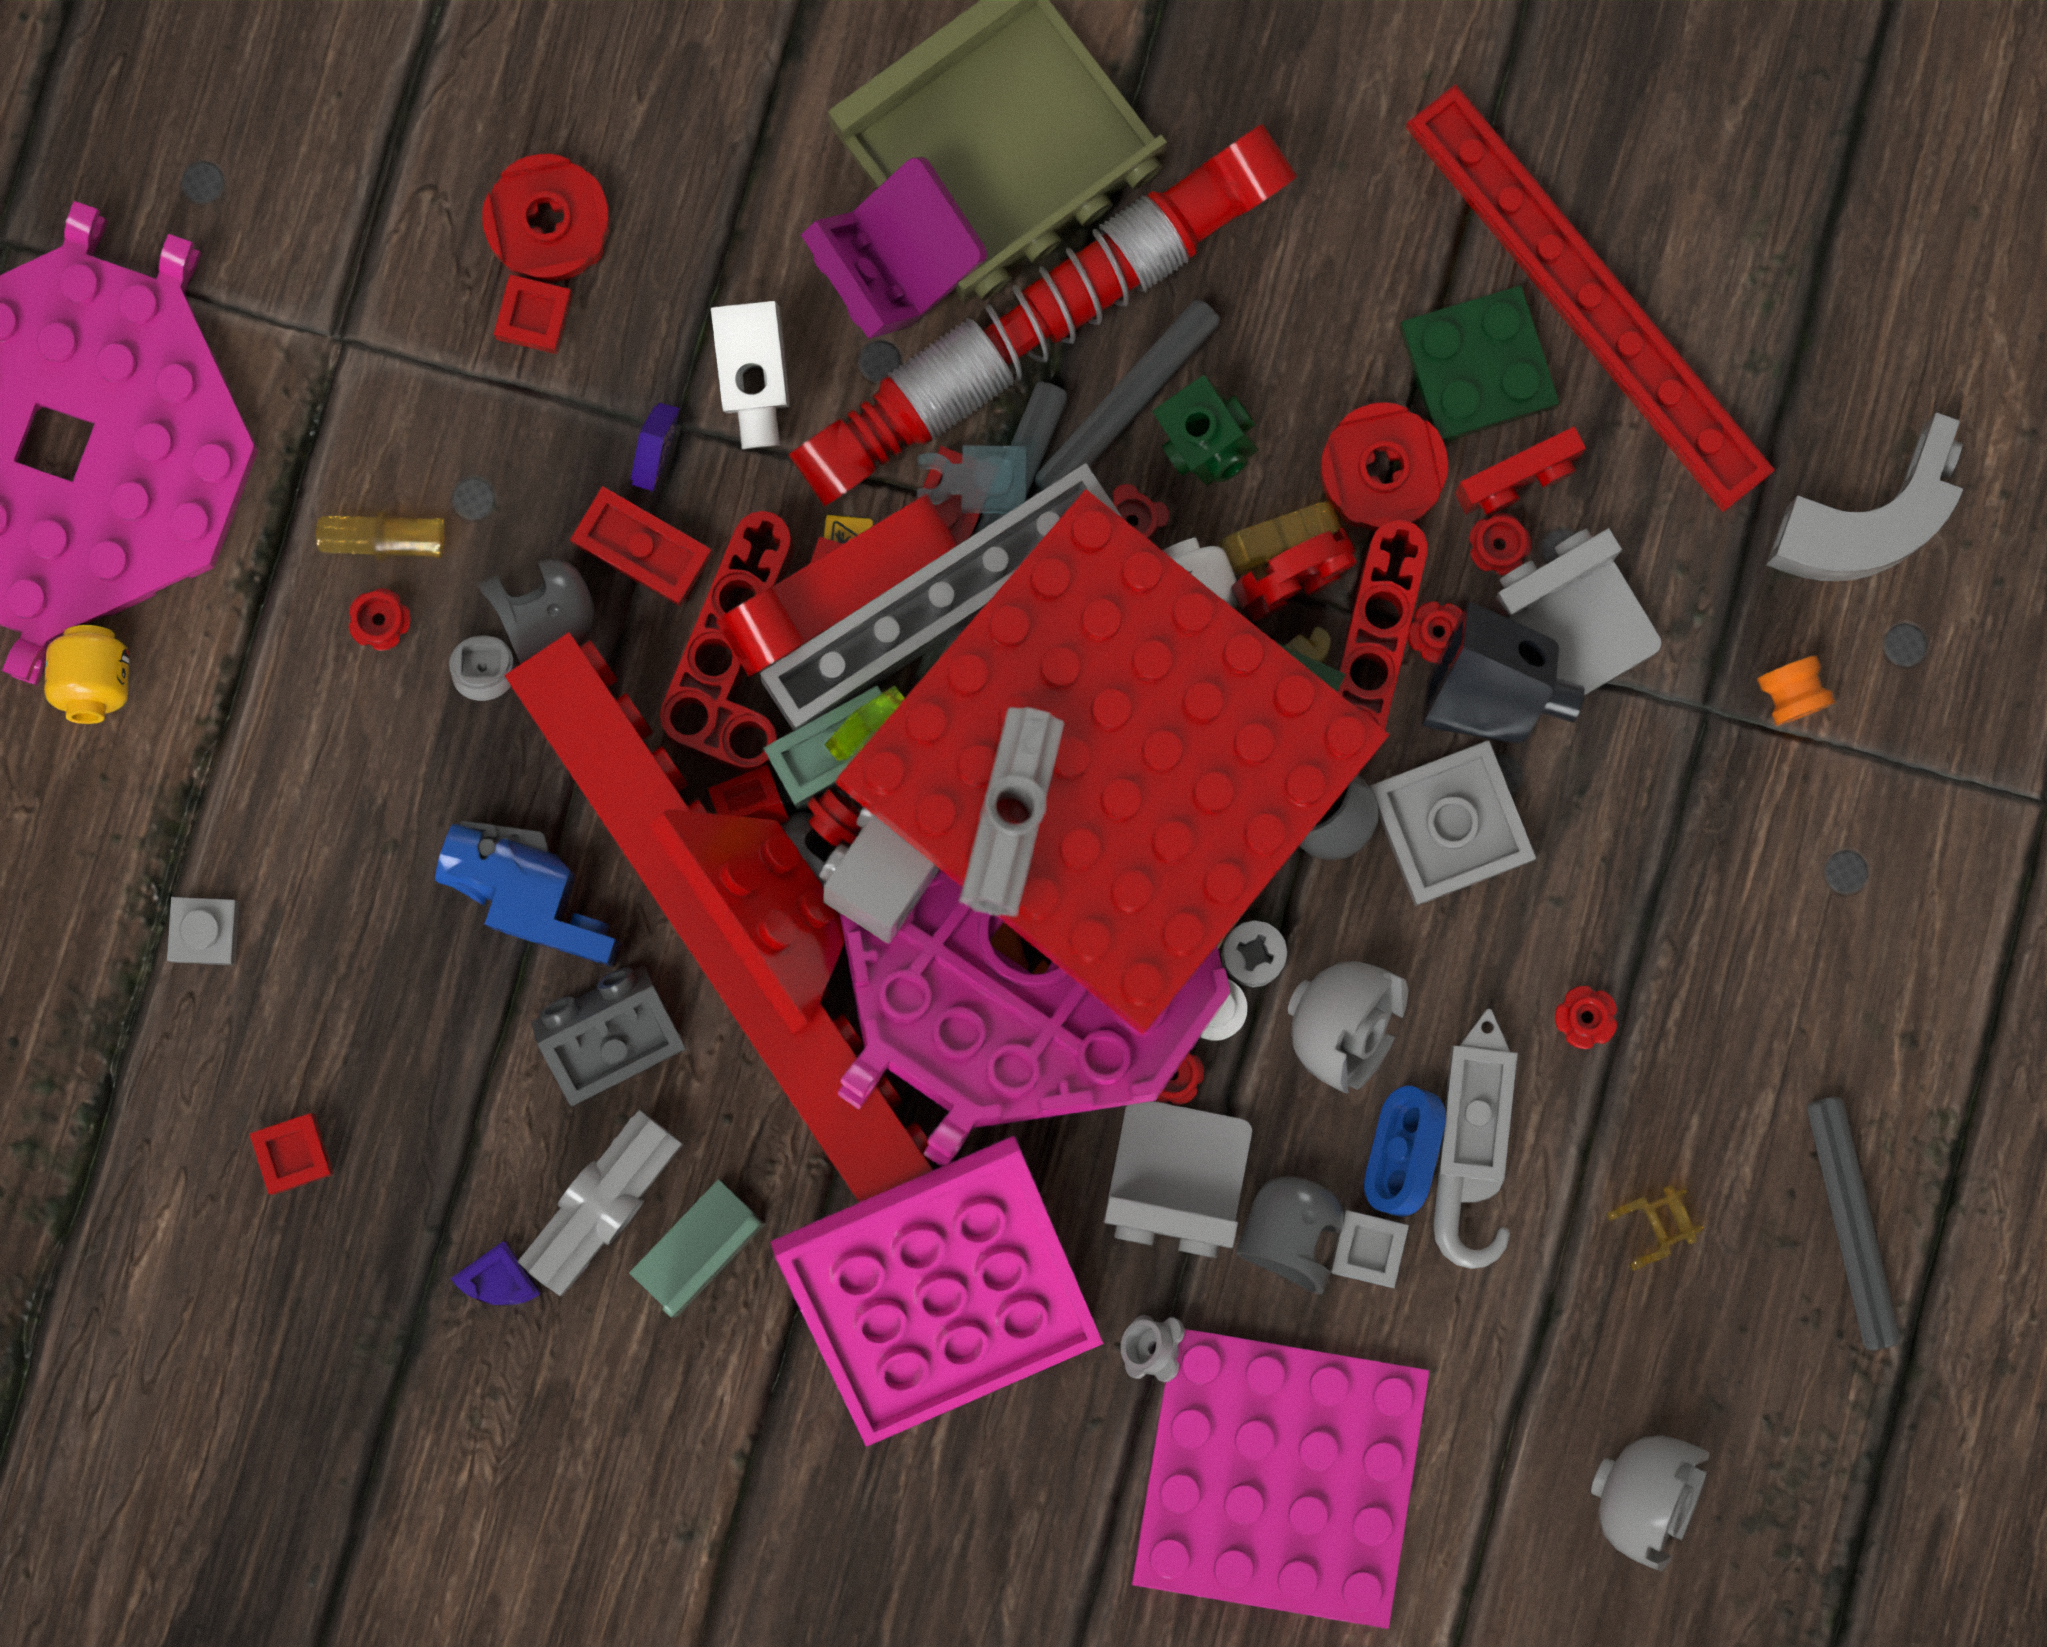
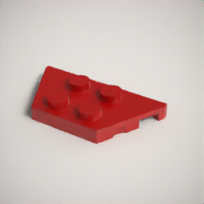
M669 809L661 813L648 825L790 1032L792 1034L797 1032L814 1018L845 942L840 913L823 902L824 887L777 820Z

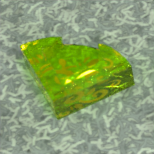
M893 686L856 709L824 746L838 762L841 760L846 761L864 747L863 743L883 725L905 699L904 696Z

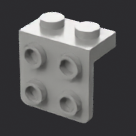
M1586 528L1557 545L1554 549L1559 557L1537 569L1533 560L1506 574L1500 579L1504 589L1498 592L1491 603L1495 613L1554 639L1559 645L1556 678L1584 686V696L1655 655L1661 647L1660 636L1614 562V559L1622 549L1609 528L1594 537L1591 536Z
M1154 1101L1127 1105L1103 1221L1106 1224L1116 1225L1114 1238L1153 1245L1155 1233L1180 1238L1178 1251L1216 1258L1218 1246L1233 1248L1238 1222H1235L1252 1136L1251 1125L1246 1120Z

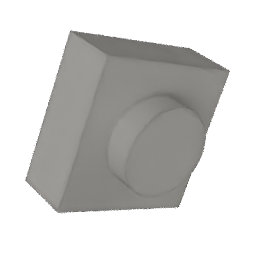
M171 897L167 961L172 963L236 965L240 902L225 899Z
M1344 1210V1223L1341 1233L1338 1234L1330 1273L1395 1288L1409 1225Z

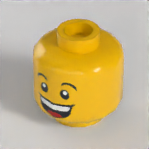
M78 625L64 630L63 636L56 638L48 645L46 650L44 686L46 700L55 708L65 711L66 719L71 722L95 724L104 721L105 714L120 709L128 699L130 667L128 648L122 642L115 639L113 631L104 627Z

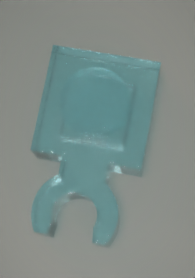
M963 445L962 464H951L946 457L938 453H924L918 456L919 469H935L941 473L943 479L936 488L917 489V499L928 494L934 505L944 502L951 495H962V513L1007 514L1026 502V446Z

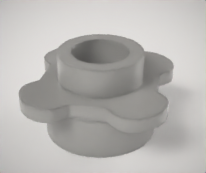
M1140 1315L1128 1326L1121 1340V1356L1125 1362L1126 1372L1130 1377L1141 1379L1146 1374L1155 1375L1162 1382H1169L1176 1377L1179 1371V1364L1176 1360L1179 1354L1178 1344L1185 1335V1329L1180 1320L1168 1318L1164 1322H1155L1150 1316Z

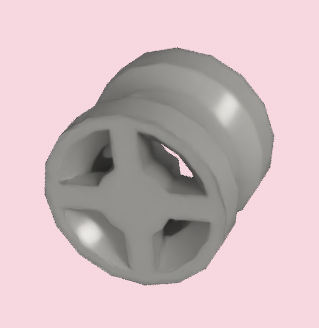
M1260 921L1245 922L1233 929L1225 940L1221 953L1223 968H1225L1229 978L1240 986L1250 988L1265 986L1276 979L1285 966L1287 958L1286 943L1280 932L1270 924Z

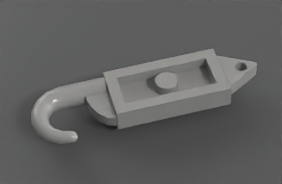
M1491 1009L1485 1010L1459 1046L1451 1047L1445 1099L1446 1124L1440 1146L1439 1175L1433 1222L1435 1242L1442 1254L1455 1265L1469 1269L1486 1267L1498 1260L1506 1250L1510 1237V1231L1502 1227L1498 1230L1494 1241L1488 1247L1481 1250H1473L1466 1247L1459 1237L1461 1203L1489 1199L1500 1190L1505 1177L1518 1053L1510 1052ZM1483 1022L1491 1024L1492 1031L1487 1034L1482 1031L1481 1025Z

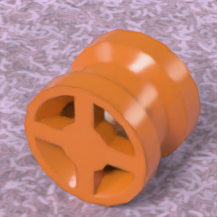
M1817 655L1790 663L1757 678L1761 691L1770 694L1774 703L1771 715L1776 726L1795 721L1836 703L1832 691L1824 688L1818 674L1822 666Z

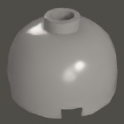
M1348 961L1338 962L1324 969L1311 982L1308 980L1302 981L1290 999L1288 1013L1294 1016L1291 1025L1293 1048L1306 1070L1322 1082L1343 1093H1349L1348 1086L1356 1090L1364 1086L1379 1068L1395 1039L1394 1036L1385 1034L1392 1013L1401 1018L1404 1016L1409 990L1406 980L1383 968L1368 963Z
M1663 1435L1647 1436L1628 1444L1616 1461L1605 1458L1602 1461L1594 1478L1591 1494L1601 1498L1598 1519L1604 1536L1615 1549L1641 1564L1660 1572L1664 1570L1673 1556L1661 1550L1666 1544L1669 1535L1682 1540L1688 1528L1707 1473L1696 1468L1695 1465L1709 1460V1452L1685 1441Z

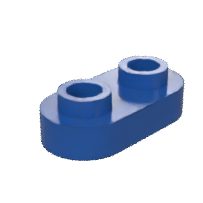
M1403 1086L1392 1092L1383 1104L1364 1179L1366 1198L1370 1205L1378 1211L1405 1217L1420 1209L1427 1199L1446 1124L1444 1105L1434 1093L1414 1086Z

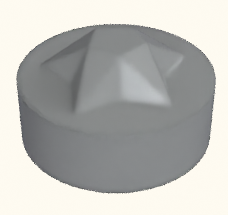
M479 635L462 641L452 652L449 661L455 688L469 699L477 701L492 700L503 695L511 687L504 675L515 668L513 656L507 644L496 637Z

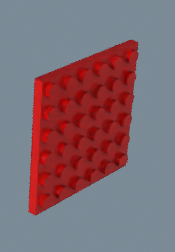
M1085 489L839 774L835 784L963 888L979 824V813L986 797L1008 708L1028 707L1050 713L1056 719L1064 721L1045 799V813L1039 823L1018 913L1016 916L998 915V917L1134 1029L1144 1035L1390 734ZM1006 798L995 804L997 815L1008 824L1019 825L1029 820L1026 807L1015 799Z

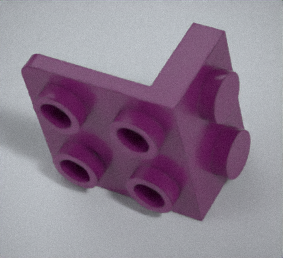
M922 156L907 160L853 212L816 220L801 234V237L813 254L816 266L829 278L846 304L850 318L863 330L868 339L912 327L958 286V282L984 263L987 257L985 245L931 163Z

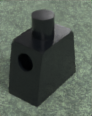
M1468 602L1427 679L1422 726L1520 743L1526 741L1541 713L1573 723L1580 712L1585 688L1582 685L1556 678L1559 645L1554 639L1484 607Z

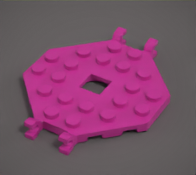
M73 201L66 221L63 246L0 275V626L22 633L20 639L12 646L2 671L10 674L13 678L36 686L39 684L45 667L48 645L56 638L63 636L64 630L67 628L86 625L103 616L117 614L155 596V592L187 577L193 578L215 567L259 451L248 427L244 423L231 395L232 392L212 349L202 333L195 318V313L185 294L202 253L193 249L194 244L191 241L168 234L160 256L157 279L93 257L95 249L103 236L108 220L99 216L100 211L98 209ZM46 407L94 424L73 482L19 463L18 458L36 412L41 408Z
M939 870L890 944L840 913L865 1049L841 1079L843 1085L838 1091V1095L857 1109H860L888 1068L950 1112L929 1138L928 1144L930 1145L924 1153L925 1156L941 1167L951 1163L973 1128L1155 1101L1230 994L1225 968H1222L1218 946L1205 959L1146 1033L1142 1035L1054 962H1052L1044 974H1032L992 947L990 940L1004 921L996 915L974 910L972 907L961 903L962 887L942 870Z

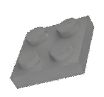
M1489 740L1369 786L1378 803V815L1414 906L1486 880L1536 859Z

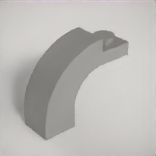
M1936 412L1923 424L1900 490L1892 502L1881 508L1867 512H1846L1797 496L1786 507L1766 565L1807 579L1847 581L1872 576L1906 559L1939 531L1950 517L1962 494L1963 488L1940 480L1941 476L1947 479L1950 478L1960 457L1963 443L1954 440L1960 421Z

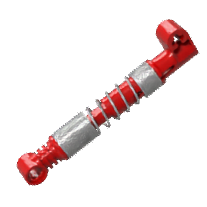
M1261 123L1190 172V175L1164 193L1152 191L1146 196L1141 195L1140 200L1136 199V202L1131 203L1130 207L1126 206L1125 210H1120V214L1115 213V218L1110 217V221H1105L1104 225L1100 224L1099 231L1093 229V235L1097 240L1076 253L1071 248H1066V253L1069 256L1068 259L1049 272L1040 266L1039 271L1042 277L1022 291L1018 286L1013 285L1012 290L1021 304L1004 316L1000 317L990 304H986V310L994 323L984 330L974 320L966 318V321L961 322L960 326L956 325L955 330L951 329L950 333L945 332V337L940 336V340H935L934 344L930 343L929 348L925 347L924 351H919V355L914 354V359L909 358V362L904 361L903 366L899 365L898 369L893 370V373L889 372L888 376L880 380L879 391L872 395L875 404L871 406L865 400L859 404L862 413L858 415L852 409L846 413L849 422L845 424L839 418L797 447L788 456L823 506H827L876 471L873 464L876 460L883 466L889 462L886 453L890 451L895 457L902 453L899 446L902 442L908 448L915 443L927 445L932 440H936V436L941 437V433H946L947 429L952 428V425L956 426L957 421L962 422V418H967V414L972 415V411H977L978 407L982 408L983 403L987 404L988 400H993V396L998 397V392L1003 393V389H1008L1009 385L1013 386L1014 381H1020L1022 369L1018 358L1028 354L1036 361L1047 362L1049 351L1046 339L1048 337L1056 344L1060 341L1073 344L1076 337L1075 330L1087 322L1100 325L1103 317L1102 312L1113 304L1127 306L1129 291L1136 287L1143 292H1147V288L1152 289V284L1157 285V281H1162L1163 277L1167 278L1168 273L1172 274L1173 270H1178V266L1183 267V263H1188V259L1196 255L1197 245L1200 241L1223 225L1228 224L1265 201L1296 179L1298 175ZM1124 296V300L1120 301L1119 298ZM1041 344L1044 356H1039L1031 349ZM1011 363L1015 365L1016 376L1008 368Z

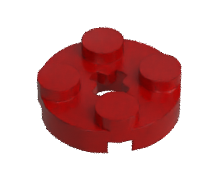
M536 154L513 162L500 174L502 178L494 185L491 194L488 192L484 201L482 223L486 239L492 251L513 275L543 283L560 282L579 275L588 266L596 264L601 259L605 250L604 244L610 232V210L602 187L589 172L587 173L581 166L571 163L570 159L556 154ZM544 203H550L552 210L556 213L564 212L563 221L557 223L555 231L544 234L540 227L531 228L529 225V219L539 216L538 206Z
M1396 403L1365 405L1350 412L1331 432L1321 456L1320 478L1328 501L1340 513L1342 519L1347 524L1354 527H1363L1371 531H1376L1384 523L1392 520H1407L1415 524L1436 505L1448 475L1446 447L1437 429L1427 420L1425 422L1418 415L1409 412V408ZM1385 451L1389 461L1399 460L1401 470L1393 473L1392 483L1383 484L1378 476H1369L1366 467L1374 464V453Z
M1339 528L1334 535L1331 531H1327L1268 560L1270 566L1265 569L1267 576L1256 581L1251 571L1231 586V589L1242 611H1248L1253 622H1258L1287 606L1285 600L1300 592L1302 587H1304L1307 595L1311 596L1338 582L1341 579L1340 573L1357 563L1354 557L1356 550L1344 528Z

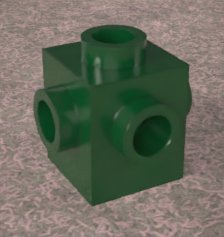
M1202 375L1152 410L1170 438L1169 441L1162 445V448L1174 467L1183 477L1189 472L1194 473L1206 486L1214 481L1224 482L1235 477L1247 466V458L1259 451L1248 434V431L1256 426L1249 412L1235 394L1226 400L1221 391L1205 375Z

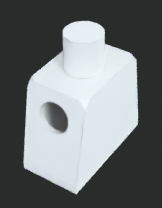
M775 301L712 307L711 315L723 411L725 413H738L742 449L778 446L780 442L776 409L790 407L780 307ZM754 367L762 368L765 388L756 394L745 393L743 383L744 372Z

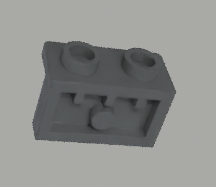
M645 965L634 970L631 968L615 970L602 978L597 984L596 989L576 999L568 996L553 1001L540 1012V1017L531 1023L536 1043L571 1107L686 1049L683 1039L658 994Z

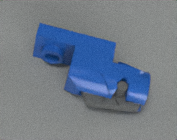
M462 821L460 824L453 823L450 826L439 856L435 881L462 892L484 906L486 900L492 901L485 921L486 926L505 934L614 967L621 943L607 936L609 924L573 913L570 924L562 922L576 875L556 854L549 852L547 840L543 833Z

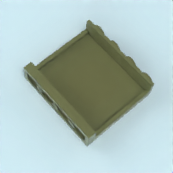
M980 0L828 111L830 128L876 189L911 158L922 156L931 163L987 250V257L984 263L958 282V286L953 289L964 305L977 295L984 301L997 294L1011 281L1012 277L1008 272L1027 258L1032 264L1046 258L1062 243L1059 235L1078 221L1083 227H1086L1098 220L1112 207L1113 203L1109 198L1128 184L1133 190H1137L1151 181L1163 169L1160 161L1165 158L1167 143L1161 134L1154 138L1049 0Z

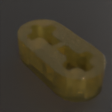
M1323 502L1237 531L1221 539L1219 545L1226 552L1233 572H1239L1268 563V560L1319 534L1331 531L1334 535L1341 526L1332 502Z

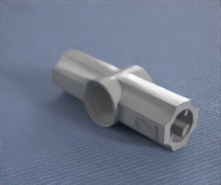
M1009 707L1007 710L986 797L980 809L979 824L960 896V902L972 907L974 910L996 916H1016L1018 913L1039 823L1045 813V799L1064 726V721L1056 719L1050 713L1028 707ZM1006 798L1015 799L1026 807L1029 820L1019 825L1008 824L997 815L995 804Z
M638 1110L634 1117L630 1118L618 1137L614 1138L610 1147L598 1162L593 1160L569 1186L558 1202L559 1211L519 1259L518 1263L544 1286L559 1296H563L586 1270L590 1261L604 1244L610 1245L632 1220L644 1202L641 1197L684 1144L642 1110Z

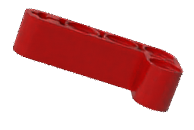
M925 494L773 587H769L719 618L716 623L750 677L831 628L958 546V543L929 495Z
M766 511L750 513L741 519L735 528L660 711L662 728L673 744L682 750L742 774L768 765L770 769L773 765L765 750L762 754L752 759L737 756L733 751V742L737 734L746 728L760 729L767 735L766 746L777 741L779 737L768 718L756 711L733 703L746 671L716 621L726 614L723 611V602L727 594L732 590L745 588L757 595L785 579L794 553L792 537L783 519L774 513ZM768 531L772 532L775 544L779 548L777 551L766 549L762 554L757 566L761 577L767 578L766 582H762L758 577L750 573L756 554L749 541L751 538L762 540ZM738 565H741V566H743L747 571L739 570V569H736V568H737ZM721 646L730 650L733 656L732 663L723 674L709 676L699 670L700 656L708 648ZM696 704L707 709V724L697 734L685 735L675 730V716L684 706Z
M1392 520L1384 523L1376 530L1366 551L1338 666V671L1346 674L1338 693L1383 730L1386 728L1427 557L1428 543L1424 533L1417 525L1407 520ZM1393 540H1399L1404 543L1403 553L1412 557L1404 558L1397 571L1394 583L1383 581L1387 573L1390 553L1380 549H1388ZM1371 577H1373V578H1374L1375 580H1377V581H1376V582H1372V581H1371ZM1401 585H1406L1407 590L1403 588ZM1376 599L1392 603L1398 612V623L1388 629H1379L1373 626L1367 620L1365 606ZM1361 660H1370L1376 663L1382 669L1384 675L1383 685L1375 690H1363L1357 687L1350 676V667L1355 662Z

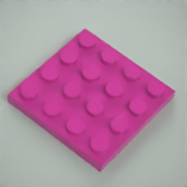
M1014 1136L770 1241L776 1260L866 1447L1103 1344Z
M1185 1329L1184 1338L1178 1344L1179 1354L1176 1360L1179 1364V1371L1173 1380L1164 1382L1132 1585L1389 1629L1430 1370Z

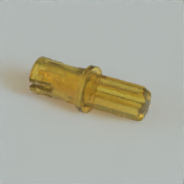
M379 511L377 517L323 515L318 518L316 524V545L318 551L322 553L376 555L378 561H385L387 555L434 556V558H442L445 541L444 519L388 517L386 511Z

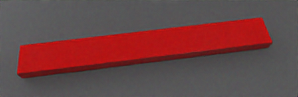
M1456 84L1407 122L1405 128L1722 512H1725L1775 471Z

